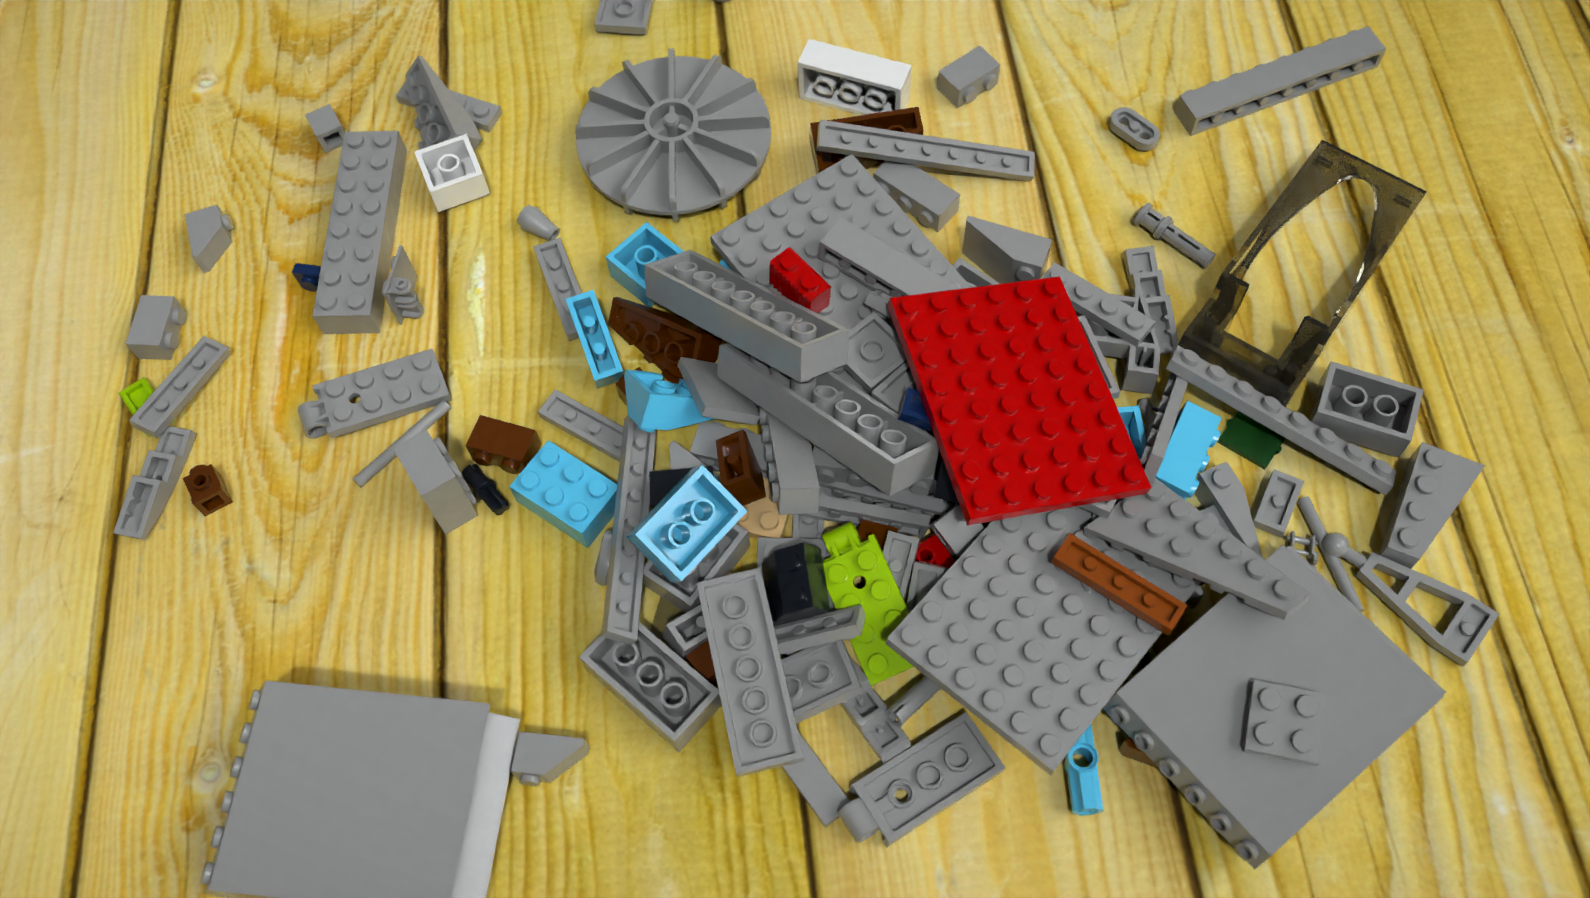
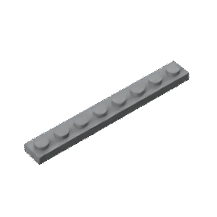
M820 120L818 124L817 151L845 155L853 154L858 157L1029 182L1034 178L1035 152L826 120Z
M1178 345L1171 355L1165 368L1385 496L1393 488L1396 470L1387 462L1377 460L1365 453L1359 446L1349 444L1337 437L1331 430L1321 428L1309 421L1302 413L1294 412L1281 405L1274 397L1260 393L1248 382L1238 380L1227 374L1220 366L1206 362L1192 350L1184 349Z
M627 415L624 419L601 637L632 645L637 641L645 555L626 536L649 514V472L653 471L656 429L655 432L643 431Z

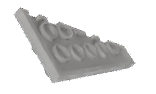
M1156 478L1154 482L1149 481L1152 488L1147 494L1125 498L1113 507L1109 518L1099 516L1084 527V536L1094 540L1096 537L1111 542L1112 548L1122 552L1124 549L1142 555L1145 562L1190 581H1193L1194 578L1210 584L1211 590L1221 594L1224 591L1243 598L1244 604L1282 620L1288 619L1309 602L1311 593Z

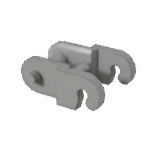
M1291 531L1290 536H1286V540H1288L1286 548L1289 546L1294 548L1295 543L1308 545V551L1295 550L1301 555H1306L1307 560L1317 570L1315 565L1318 562L1319 552H1314L1315 546L1318 544V541H1315V535H1311L1310 539L1295 536V531Z

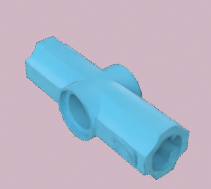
M1091 724L1065 756L1063 763L1068 778L1072 814L1079 816L1103 812L1097 769L1099 756L1094 748ZM1074 755L1084 756L1088 760L1089 766L1085 768L1077 766L1072 757Z

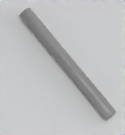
M445 400L437 404L353 478L354 482L360 488L397 456L393 450L394 447L431 427L451 409L450 405Z
M1307 496L1299 499L1297 503L1313 535H1315V540L1318 541V546L1341 593L1358 610L1363 612L1365 609L1339 557L1328 555L1322 548L1323 539L1328 534L1310 498Z

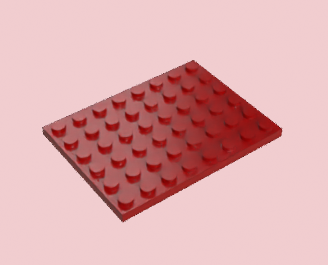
M1060 276L892 297L889 299L887 306L967 526L1144 495L1152 488Z

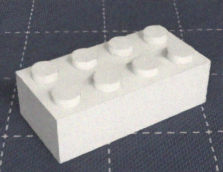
M808 39L798 61L799 99L858 115L906 109L910 102L911 65Z

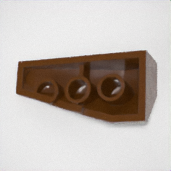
M613 297L608 325L629 345L636 346L644 354L643 358L648 363H654L662 371L661 374L666 380L678 384L679 379H683L677 366L680 357L712 363L716 362L721 338L714 336L712 333L694 325V323L681 316L619 297Z

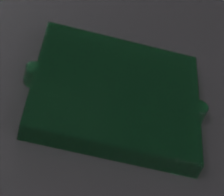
M1238 411L1233 419L1227 421V428L1219 438L1218 443L1265 470L1274 455L1281 452L1282 448L1280 446L1286 438Z

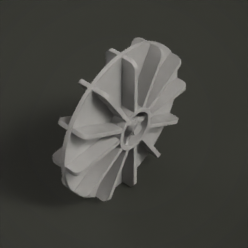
M674 48L668 49V57L652 59L636 65H632L629 60L622 62L623 71L611 77L601 87H592L589 90V101L585 105L575 129L579 161L593 188L598 189L606 197L622 205L625 213L631 215L635 211L648 214L672 215L673 222L679 221V214L697 212L715 205L723 209L727 207V199L742 190L751 180H757L761 174L760 168L766 159L771 142V122L768 108L763 97L756 89L755 81L752 78L746 79L737 71L723 65L721 56L715 54L710 60L698 57L675 56Z

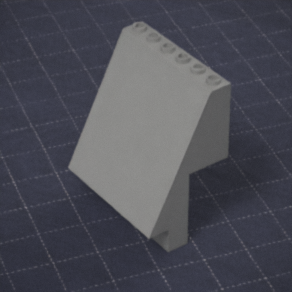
M1284 545L1277 549L1266 561L1311 593L1307 604L1288 619L1282 620L1244 604L1243 598L1228 593L1117 691L1104 707L1112 721L1128 734L1136 746L1159 767L1161 773L1175 784L1185 795L1188 802L1194 805L1206 817L1212 827L1221 833L1236 849L1238 855L1247 861L1254 870L1284 845L1440 701L1446 693L1444 689L1292 546L1286 548ZM1253 680L1327 693L1319 765L1313 766L1243 751Z
M265 681L260 690L254 689L248 709L254 710L251 723H244L239 743L245 744L242 757L235 756L230 772V777L236 779L232 791L226 790L220 812L226 813L223 826H216L210 847L216 848L213 862H206L201 876L200 884H206L204 894L225 898H486L520 719L490 713L491 703Z

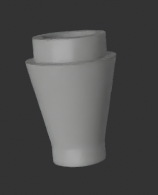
M527 205L522 209L517 218V223L521 225L522 230L548 241L556 239L559 235L560 228L555 226L537 206Z

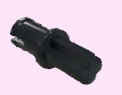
M470 464L464 468L461 474L474 490L475 497L483 500L496 515L503 514L509 508V503L497 491L495 481L486 477L477 464L472 466Z

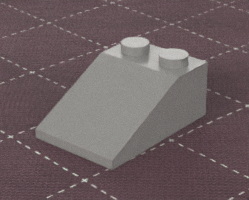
M968 216L962 253L1000 284L1040 279L1045 274L1052 239Z

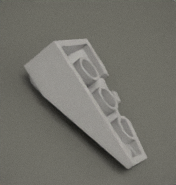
M418 56L405 76L410 103L415 105L417 118L414 120L415 128L420 129L422 141L418 143L419 150L467 134L471 146L475 150L482 141V138L473 119L425 59Z

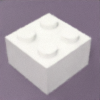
M467 134L415 151L438 212L490 194Z

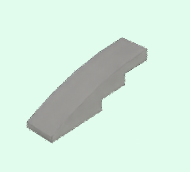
M1154 246L1125 249L1123 257L1131 294L1133 295L1136 284L1141 286L1150 318L1156 321L1154 330L1161 349L1160 355L1172 354L1179 345L1170 295H1166L1162 270H1158Z
M168 426L161 434L156 450H148L140 476H132L113 532L114 534L145 540L176 487L197 434L195 432Z
M851 658L864 693L840 703V705L884 764L910 747L911 743L903 730L895 726V721L892 723L886 715L888 707L872 689L869 679Z

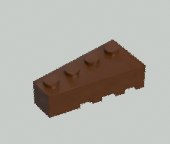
M919 107L827 120L923 135L924 132ZM819 122L810 123V134L815 167L818 174L849 155L817 151ZM855 156L865 169L886 161Z

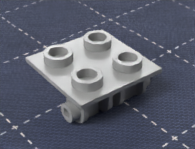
M399 245L396 256L392 257L391 271L388 280H385L383 283L382 294L398 323L402 325L404 317L420 318L424 308L414 291L418 277L403 246Z

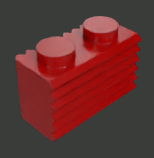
M788 247L770 260L769 284H773V288H777V292H781L782 296L817 314L828 307L830 304L831 286L791 247Z

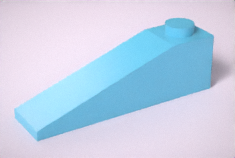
M625 370L624 380L628 415L637 424L639 429L646 432H655V429L671 430L714 419L701 416L684 379H679L677 384L662 380V374Z

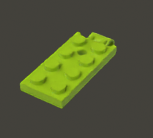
M852 521L822 534L826 547L831 554V557L822 560L826 586L836 610L861 604L866 613L862 634L850 639L862 669L869 679L870 685L873 686L913 668V665L885 644L889 635L906 618L910 611L874 534L869 535L868 540L861 542ZM858 576H863L866 579V585L861 589L856 588L854 585V580Z

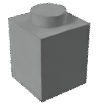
M330 104L305 114L325 153L343 145L345 132Z

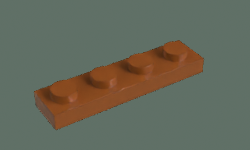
M1069 533L1051 561L1058 568L1168 636L1188 606Z

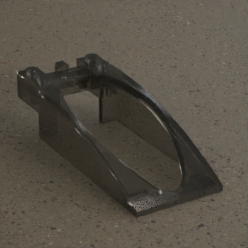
M1321 140L1221 273L1211 297L1183 333L1178 345L1184 349L1192 350L1201 359L1212 365L1220 366L1227 374L1238 380L1248 382L1255 390L1266 396L1274 397L1281 405L1287 407L1364 291L1427 191ZM1354 178L1365 180L1372 187L1375 198L1374 217L1368 245L1354 284L1332 318L1326 324H1323L1310 316L1304 317L1292 341L1279 360L1228 333L1249 289V283L1243 281V278L1269 240L1290 219L1325 191L1345 180Z

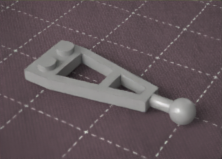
M1330 533L1323 539L1322 548L1325 553L1334 557H1343L1360 568L1356 576L1433 648L1462 667L1468 663L1499 613L1473 596L1374 552L1366 558L1349 547L1348 539L1341 533ZM1373 568L1405 581L1397 594L1372 572ZM1415 587L1460 606L1442 634L1405 602Z

